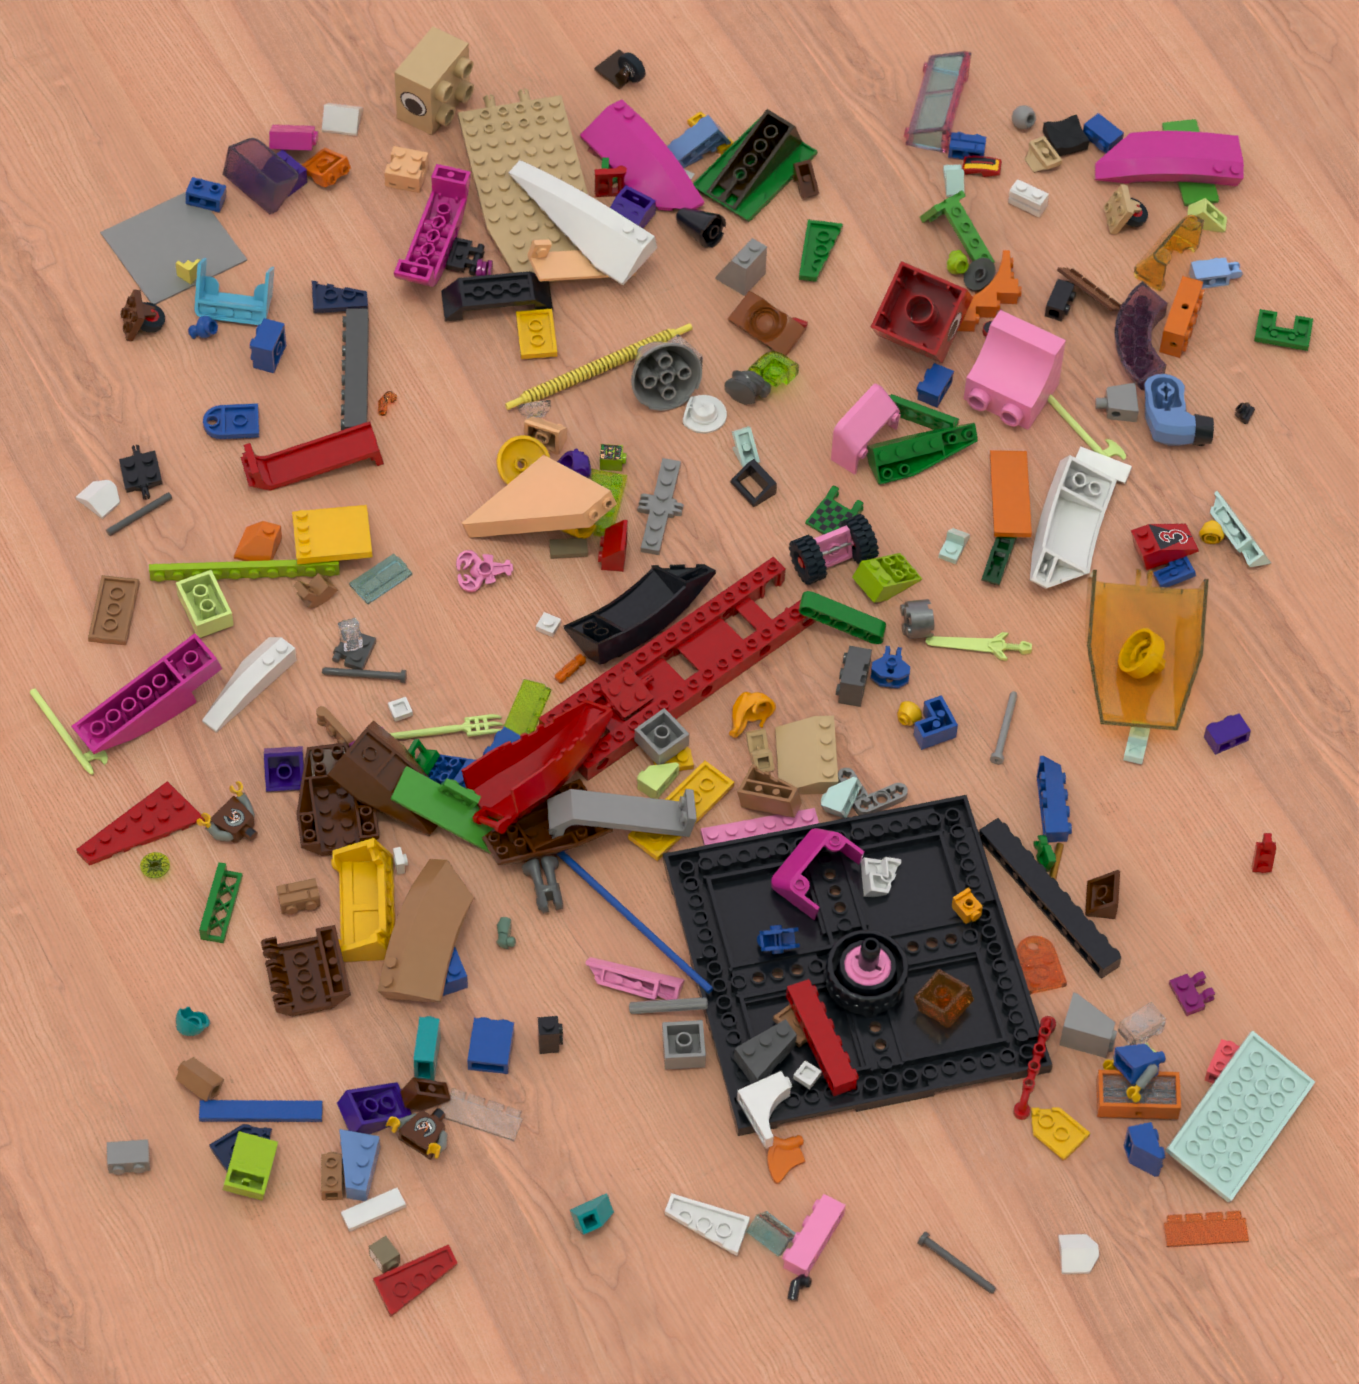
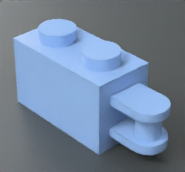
M1226 257L1191 262L1189 270L1190 278L1203 281L1202 289L1227 286L1230 279L1240 278L1243 273L1239 269V262L1227 263Z

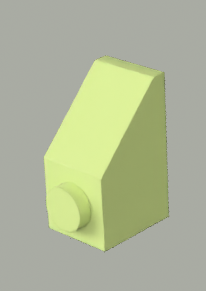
M1206 198L1188 206L1187 220L1197 229L1222 233L1226 231L1227 217Z
M675 762L648 766L645 771L642 770L637 776V789L650 798L658 799L679 775V764Z

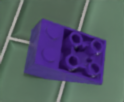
M625 185L614 199L610 208L639 227L644 228L656 214V200Z

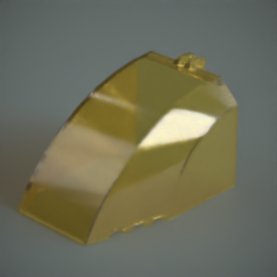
M1136 569L1135 585L1096 581L1097 570H1093L1087 583L1085 639L1100 724L1178 731L1203 657L1209 579H1204L1198 589L1152 587V570L1147 572V586H1140L1141 569ZM1142 628H1148L1164 640L1165 651L1162 658L1166 660L1165 668L1161 672H1151L1144 678L1136 679L1120 669L1118 657L1123 644L1134 632Z

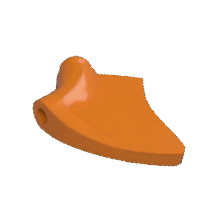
M797 1135L787 1139H780L774 1136L773 1146L769 1147L767 1153L768 1169L774 1183L779 1184L792 1168L805 1163L804 1156L799 1146L804 1144L802 1136Z

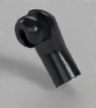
M799 1275L790 1283L787 1299L797 1301L799 1290L803 1287L811 1286V1277Z

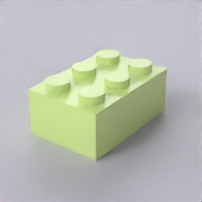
M212 570L176 582L177 595L199 638L234 626L232 612Z

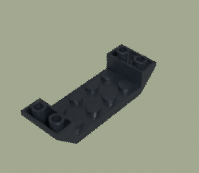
M531 271L462 277L441 290L445 321L463 320V311L520 305L534 304L535 310L552 309L553 311L549 281H539L537 275Z

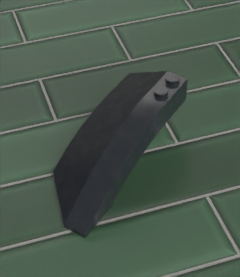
M685 564L670 565V568L651 565L652 569L622 595L595 612L564 625V630L590 660L599 665L606 664L608 661L621 657L623 654L645 643L673 622L699 595L716 574V570L705 564H696V567L685 568Z

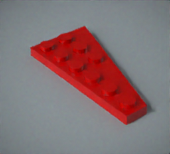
M167 781L78 847L76 851L90 866L111 858L113 854L121 851H130L132 847L146 845L170 836V833L180 829L182 831L186 830L189 826L196 824L199 818L204 822L205 819Z

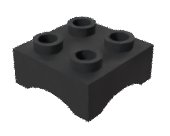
M1077 114L1057 122H1044L1042 132L1059 156L1088 150L1089 139L1081 128Z

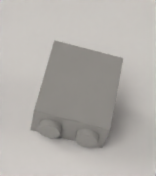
M752 238L719 272L715 279L745 296L766 273L767 246Z
M1073 992L1062 1030L1060 1046L1106 1058L1108 1051L1112 1052L1117 1035V1031L1114 1030L1115 1022L1079 994Z

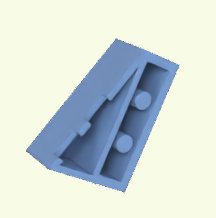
M707 115L701 118L693 127L688 128L680 137L674 139L667 147L681 166L685 168L702 159L701 155L709 151L713 153L717 151L716 147L724 143L728 145L731 141L722 128Z
M340 1129L346 1196L348 1199L365 1202L368 1199L381 1148L380 1136Z

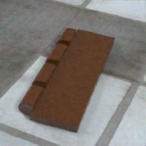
M1069 268L1057 269L1060 274L1109 311L1121 310L1122 305L1113 298L1109 299L1110 296L1099 287L1096 288L1095 284L1086 277H1083L1074 268H1071V270Z

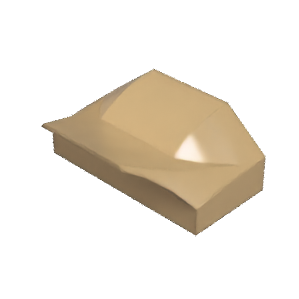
M1045 136L1029 142V151L1025 161L1033 172L1062 165V159Z

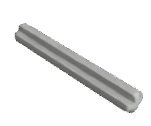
M706 997L629 1003L631 1014L702 1010L708 1008Z

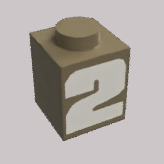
M387 1236L368 1246L369 1256L383 1274L397 1268L400 1264V1254Z

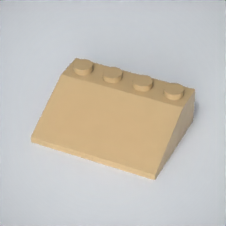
M813 716L775 727L778 779L780 778L797 787L799 795L824 794L829 787L838 784L834 716Z

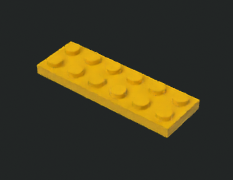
M705 760L664 800L679 801L686 789L693 790L696 824L734 787V781ZM631 831L628 834L630 841L656 861L683 837Z

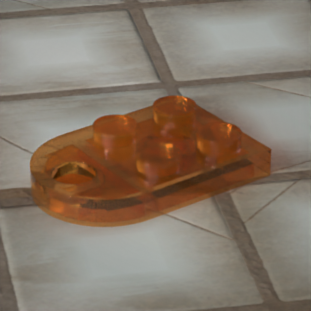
M1041 936L1024 938L1018 944L1016 952L1029 993L1034 994L1066 987L1067 981L1054 945L1048 939ZM1034 943L1038 948L1032 950L1028 947V944Z

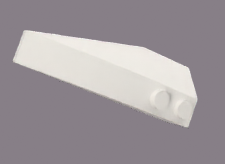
M282 637L267 638L241 662L202 722L217 733L297 661L295 647Z

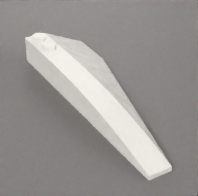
M521 160L509 171V175L528 193L531 199L536 201L542 211L548 214V217L571 239V242L581 250L582 254L591 261L592 265L621 285H624L657 249L654 235L566 182Z

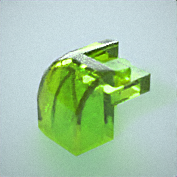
M771 351L761 355L749 367L748 371H754L764 381L777 388L782 382L788 385L798 375L799 365L786 355L777 351Z

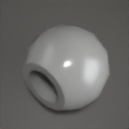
M1020 105L1012 112V122L1018 129H1028L1036 121L1034 110L1027 105Z

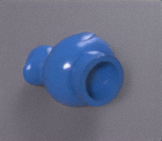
M201 316L196 325H191L188 328V334L192 339L197 338V336L205 339L217 332L218 324L209 316Z

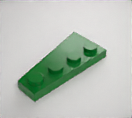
M808 219L799 280L817 282L843 229L842 223Z

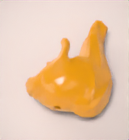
M761 692L742 693L736 699L732 708V730L729 732V735L734 739L737 738L746 728L748 721L755 722L761 720L759 726L763 728L766 719L774 714L776 703Z

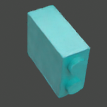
M432 1016L419 1017L413 1058L414 1078L435 1081L441 1039L440 1019Z

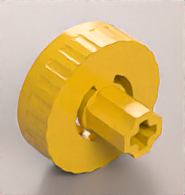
M1142 628L1134 632L1125 641L1118 657L1120 669L1136 679L1144 678L1151 672H1161L1165 668L1166 660L1162 658L1165 651L1163 638L1148 628Z

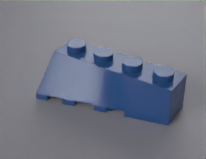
M1040 756L1036 778L1043 835H1046L1048 843L1067 842L1068 835L1072 834L1071 822L1068 823L1067 817H1070V808L1066 806L1065 802L1068 800V791L1064 789L1063 785L1066 784V774L1062 773L1060 764L1045 756Z

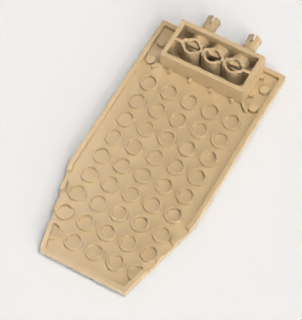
M520 89L518 91L520 102L496 106L494 95L490 94V101L488 95L483 97L486 108L458 112V119L486 229L489 236L492 237L496 248L502 254L503 260L508 264L511 273L527 271L535 273L527 256L533 240L550 239L552 246L549 252L580 250L548 217V214L542 211L536 201L531 199L528 193L509 175V171L521 160L588 195L561 95L530 100L528 89H524L525 94Z

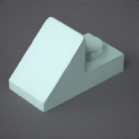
M944 165L946 197L953 196L961 190L964 192V170L961 168V165Z
M748 426L733 431L732 436L735 447L732 448L741 466L744 467L753 459L759 463L760 459L751 427Z
M955 528L948 530L946 541L939 552L938 558L956 564L970 534Z

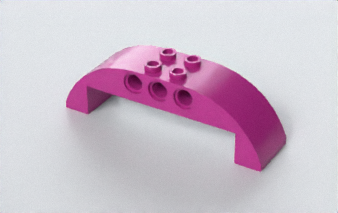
M436 164L431 176L432 191L405 260H398L394 270L395 278L430 287L438 283L462 223L468 198L471 171Z

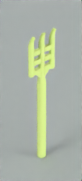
M488 714L465 717V722L462 725H449L389 734L397 740L464 731L470 737L497 733L501 730L489 729L488 727L503 726V723L487 722V719L502 718L500 715Z

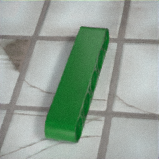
M806 591L802 594L799 607L800 614L872 644L883 643L886 623L883 620L815 592Z

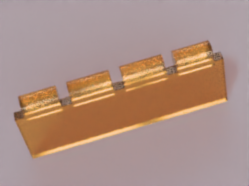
M1241 1210L1226 1211V1219H1223V1212L1205 1213L1206 1220H1203L1202 1213L1185 1214V1221L1182 1219V1214L1167 1215V1222L1164 1223L1167 1247L1249 1242L1246 1217L1242 1218Z

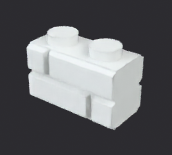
M1018 179L1009 191L1008 203L1040 217L1047 208L1049 194Z

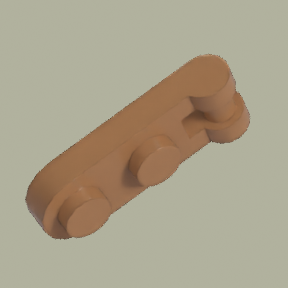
M320 706L317 708L318 725L325 726L331 737L334 736L338 743L346 742L349 748V743L355 741L351 734L326 707Z

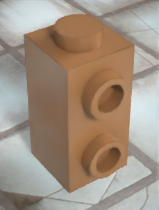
M193 1057L183 1061L177 1069L176 1080L207 1102L219 1094L224 1079Z
M336 1152L321 1154L322 1200H343L342 1154Z

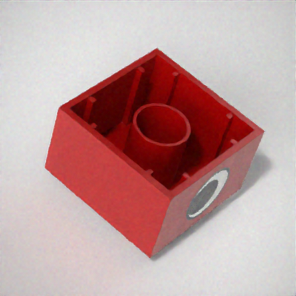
M901 261L870 327L877 336L943 364L973 297L966 288Z

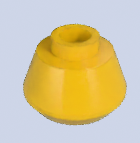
M1210 520L1202 526L1199 531V537L1207 544H1217L1224 539V532L1222 526L1217 521Z
M903 701L897 712L898 721L902 725L911 726L915 722L921 721L922 711L915 703Z

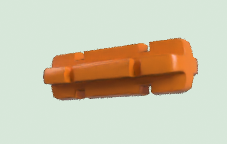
M582 654L576 655L574 659L562 668V671L559 670L555 674V680L563 683L566 677H570L579 669L578 666L581 667L586 663L585 656Z

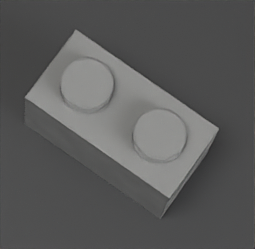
M148 1139L107 1142L109 1174L121 1175L126 1172L143 1173L150 1171Z

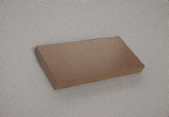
M101 576L88 635L89 642L117 645L127 644L140 583L139 579Z

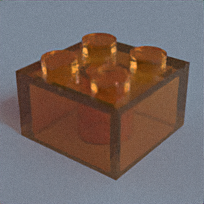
M940 969L914 996L920 1012L948 1028L974 1001L969 985Z

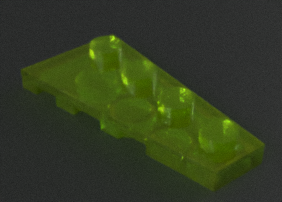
M591 469L592 481L611 490L617 505L594 523V525H597L593 532L594 536H604L605 528L616 524L628 475Z

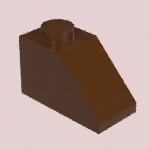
M413 1077L400 1091L404 1107L408 1109L425 1110L451 1100L446 1082Z

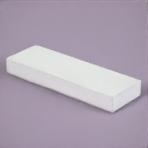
M1081 446L1076 456V459L1123 484H1126L1132 466Z
M395 1188L342 1211L341 1216L349 1232L406 1208V1203L398 1188Z

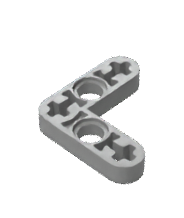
M845 767L838 772V783L847 780L843 778V775L850 778H858L850 768ZM894 783L868 795L862 785L859 790L861 793L857 795L852 807L858 815L879 812L906 800L908 789L903 783ZM898 790V792H902V795H900L899 793H895V791ZM882 796L885 797L887 801L885 803H879L876 799ZM861 805L868 806V809L861 808Z

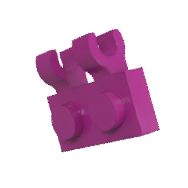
M1203 971L1196 973L1191 978L1188 974H1184L1169 980V985L1186 1016L1204 1010V1003L1215 999V992L1212 987L1205 989L1200 994L1195 988L1206 983L1204 980L1206 976Z

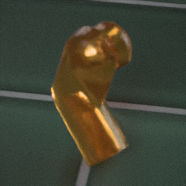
M387 391L378 400V414L380 416L387 415V404L389 402L394 403L397 400L396 393Z

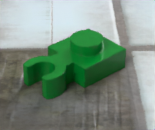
M1038 835L1039 841L1033 842L1035 849L1038 850L1036 857L1038 863L1042 864L1046 871L1049 872L1056 862V856L1051 845H1047L1046 835Z

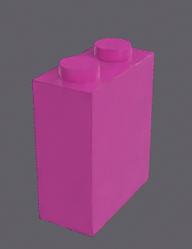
M272 125L269 131V149L312 150L318 142V131H315V126Z

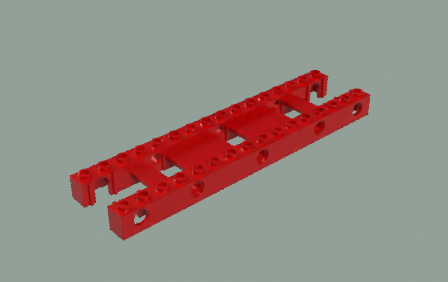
M773 556L539 717V725L543 724L545 726L553 721V717L564 713L585 700L604 706L607 703L605 697L599 691L600 688L629 668L640 679H643L649 673L654 677V681L646 685L654 698L640 708L637 714L625 721L613 711L611 720L606 727L610 733L600 738L590 755L578 769V772L589 781L639 746L634 741L635 729L665 708L675 719H678L811 626L816 620L809 618L803 623L807 617L799 612L801 600L789 608L786 607L785 611L774 619H771L755 603L758 599L764 598L765 587L771 579L774 578V585L776 587L782 586V583L785 581L786 568ZM739 613L756 631L742 639L725 620ZM680 653L698 670L686 680L666 662ZM606 758V760L600 766H598V764Z

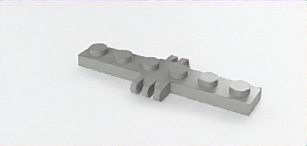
M663 458L654 495L643 493L640 496L641 500H639L637 511L649 514L641 545V552L659 555L668 518L682 515L684 505L673 499L681 461Z

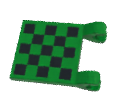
M833 485L826 497L805 521V524L824 535L839 529L842 526L841 522L843 520L860 514L864 509V503L857 500L852 509H848L835 501L839 496V488Z

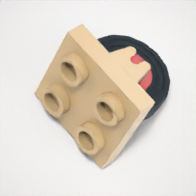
M1121 184L1104 205L1110 234L1117 235L1125 224L1131 227H1140L1148 218L1146 207L1139 200L1130 198L1127 185Z

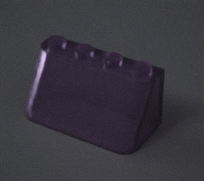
M248 138L228 147L222 173L269 214L279 210L297 183L299 176L294 168L256 138Z

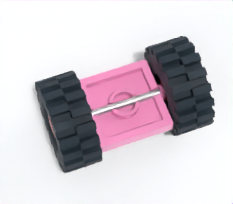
M857 514L841 522L842 526L839 529L814 539L808 534L790 541L791 561L802 582L809 585L826 578L828 567L853 558L857 564H860L861 561L878 557V541L874 536L875 532L872 531L871 524L868 523V519L864 515Z

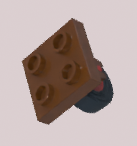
M134 289L131 295L128 296L125 307L121 309L120 315L124 323L123 332L127 341H133L139 329L153 333L159 331L165 323V314L159 306L150 302H142L141 290Z

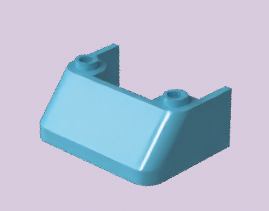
M203 258L198 263L194 311L198 317L209 316L213 320L259 325L264 318H267L273 294L275 267L268 269L265 276V284H259L255 288L254 296L219 292V282L217 279L206 276L207 258Z

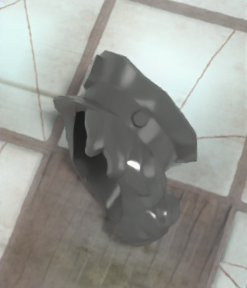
M735 370L732 372V378L724 384L725 392L733 400L744 405L755 403V396L759 395L761 398H766L771 392L770 383L764 381L754 371Z

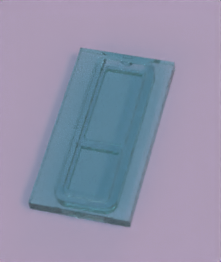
M392 554L350 582L349 586L367 604H370L412 576V572L400 557Z

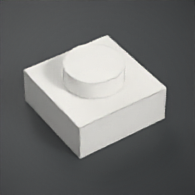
M544 612L536 625V631L553 637L561 624V619Z
M406 697L388 702V708L395 722L413 716V711Z
M401 847L393 848L397 875L405 874V866L408 865L407 856L402 854Z
M804 1061L793 1075V1079L810 1089L821 1076L822 1071L809 1062Z

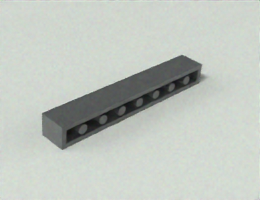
M346 309V316H343V327H346V331H342V340L346 342V345H342V356H345V360H342V371H345V375H342V386H345V389L341 390V399L345 401V404H341V415H344V419H341V430L367 422L368 309Z

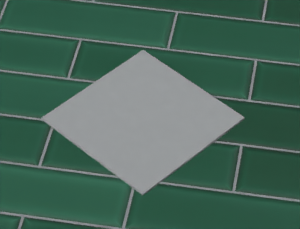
M186 192L100 232L150 303L155 305L196 285V280L189 284L177 276L175 264L177 261L184 264L187 260L193 263L196 259L202 260L207 258L206 276L214 277L247 261V258L211 210L186 204Z

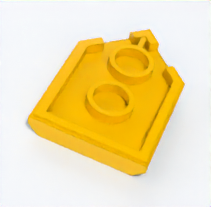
M1052 1107L1051 1109L1031 1108L1033 1135L1062 1160H1066L1090 1135L1088 1130L1060 1107Z

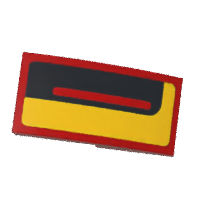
M985 156L964 157V175L982 173L983 177L999 176L1001 173V159Z

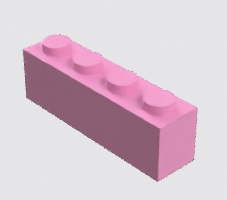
M823 1194L820 1200L817 1199L815 1201L811 1216H806L802 1224V1231L797 1232L792 1240L793 1246L791 1249L787 1248L783 1254L784 1269L798 1276H808L844 1216L845 1204Z

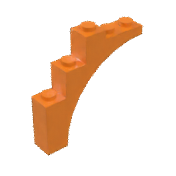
M1003 250L1001 265L993 280L982 291L972 296L973 299L958 331L975 332V325H979V318H995L997 311H1000V304H1017L1018 297H1021L1022 287L1018 286V279H1014V272H1011L1014 258L1010 257V250Z

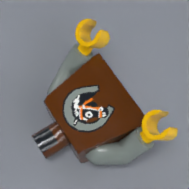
M236 781L238 791L234 789L233 785L229 787L230 792L237 794V797L233 795L212 817L208 813H202L201 816L205 819V822L200 818L197 819V824L205 826V829L215 840L238 843L245 837L249 841H253L258 834L253 829L255 814L251 802L246 794L242 793L243 784L240 781Z
M436 1108L431 1115L421 1110L417 1114L414 1113L399 1119L390 1117L386 1123V1127H393L391 1130L393 1133L399 1129L400 1141L430 1160L434 1154L435 1158H438L439 1154L447 1147L448 1135L445 1131V1124L441 1122L446 1114L439 1108Z

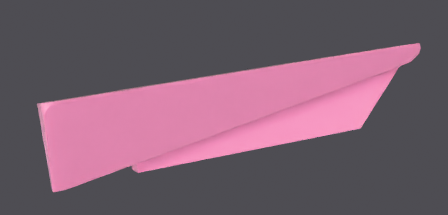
M592 957L588 958L585 963L592 970L598 984L653 1000L657 996L666 1000L678 999L685 981L681 978Z

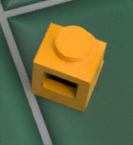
M969 887L954 896L952 900L953 910L965 924L970 921H976L982 915L983 906L971 893Z

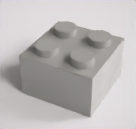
M664 708L635 729L634 741L659 765L664 764L689 746V733Z
M703 1020L662 1022L665 1070L705 1067L706 1053Z

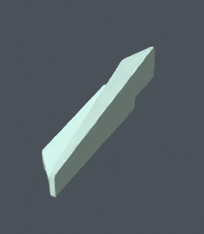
M1216 491L1214 494L1216 497L1214 507L1211 506L1210 513L1222 526L1224 533L1239 553H1243L1249 567L1270 564V560L1222 495Z

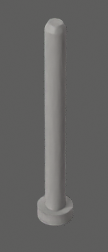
M1014 691L1009 696L995 753H992L990 761L994 764H1002L1004 761L1002 753L1017 699V693Z

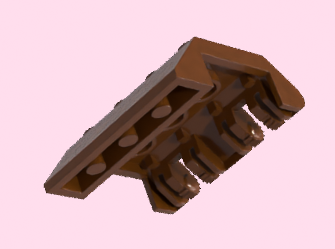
M335 925L316 928V937L277 944L276 936L265 938L261 941L263 955L265 958H268L265 965L271 991L278 993L273 996L274 1007L277 1013L293 1017L334 1008L351 995Z

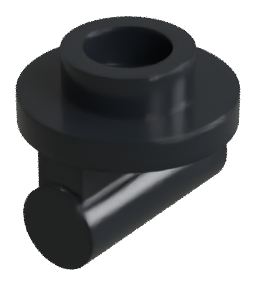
M1248 402L1240 403L1235 409V416L1240 418L1243 424H1248L1255 408Z

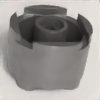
M929 599L906 601L900 605V612L904 616L905 622L902 623V632L909 639L933 637V633L930 631L934 630L933 610L929 609L927 605L931 604Z

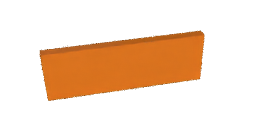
M990 450L994 537L1031 538L1027 451Z

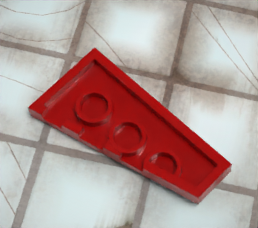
M448 1244L373 1278V1282L390 1317L453 1269L458 1262Z

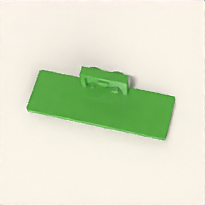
M1196 119L1162 123L1163 131L1200 132ZM1178 182L1184 206H1189L1204 198L1210 203L1219 202L1215 184Z
M405 767L391 796V800L490 853L482 837L493 830V828L473 822V815L481 810L477 806L481 796L471 789L460 786L455 780L446 778L439 784L410 767ZM490 816L487 817V818H490V819L495 820V821H497V822L499 821V820H497V819H495V818H492V817H490Z

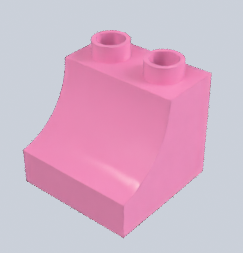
M1000 310L990 324L982 350L966 377L964 400L975 410H987L998 415L1009 426L1019 425L1029 430L1047 403L1050 394H1053L1059 385L1066 340Z

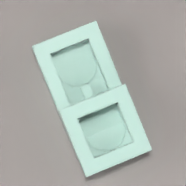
M1131 724L1123 758L1124 761L1137 764L1143 763L1150 732L1149 727Z

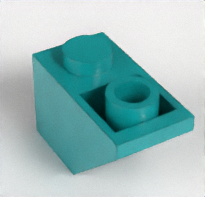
M607 1193L570 1209L575 1227L583 1235L602 1227L614 1213Z

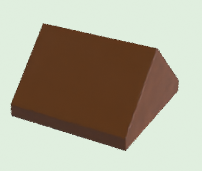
M1119 870L1087 881L1086 916L1116 919L1120 886Z

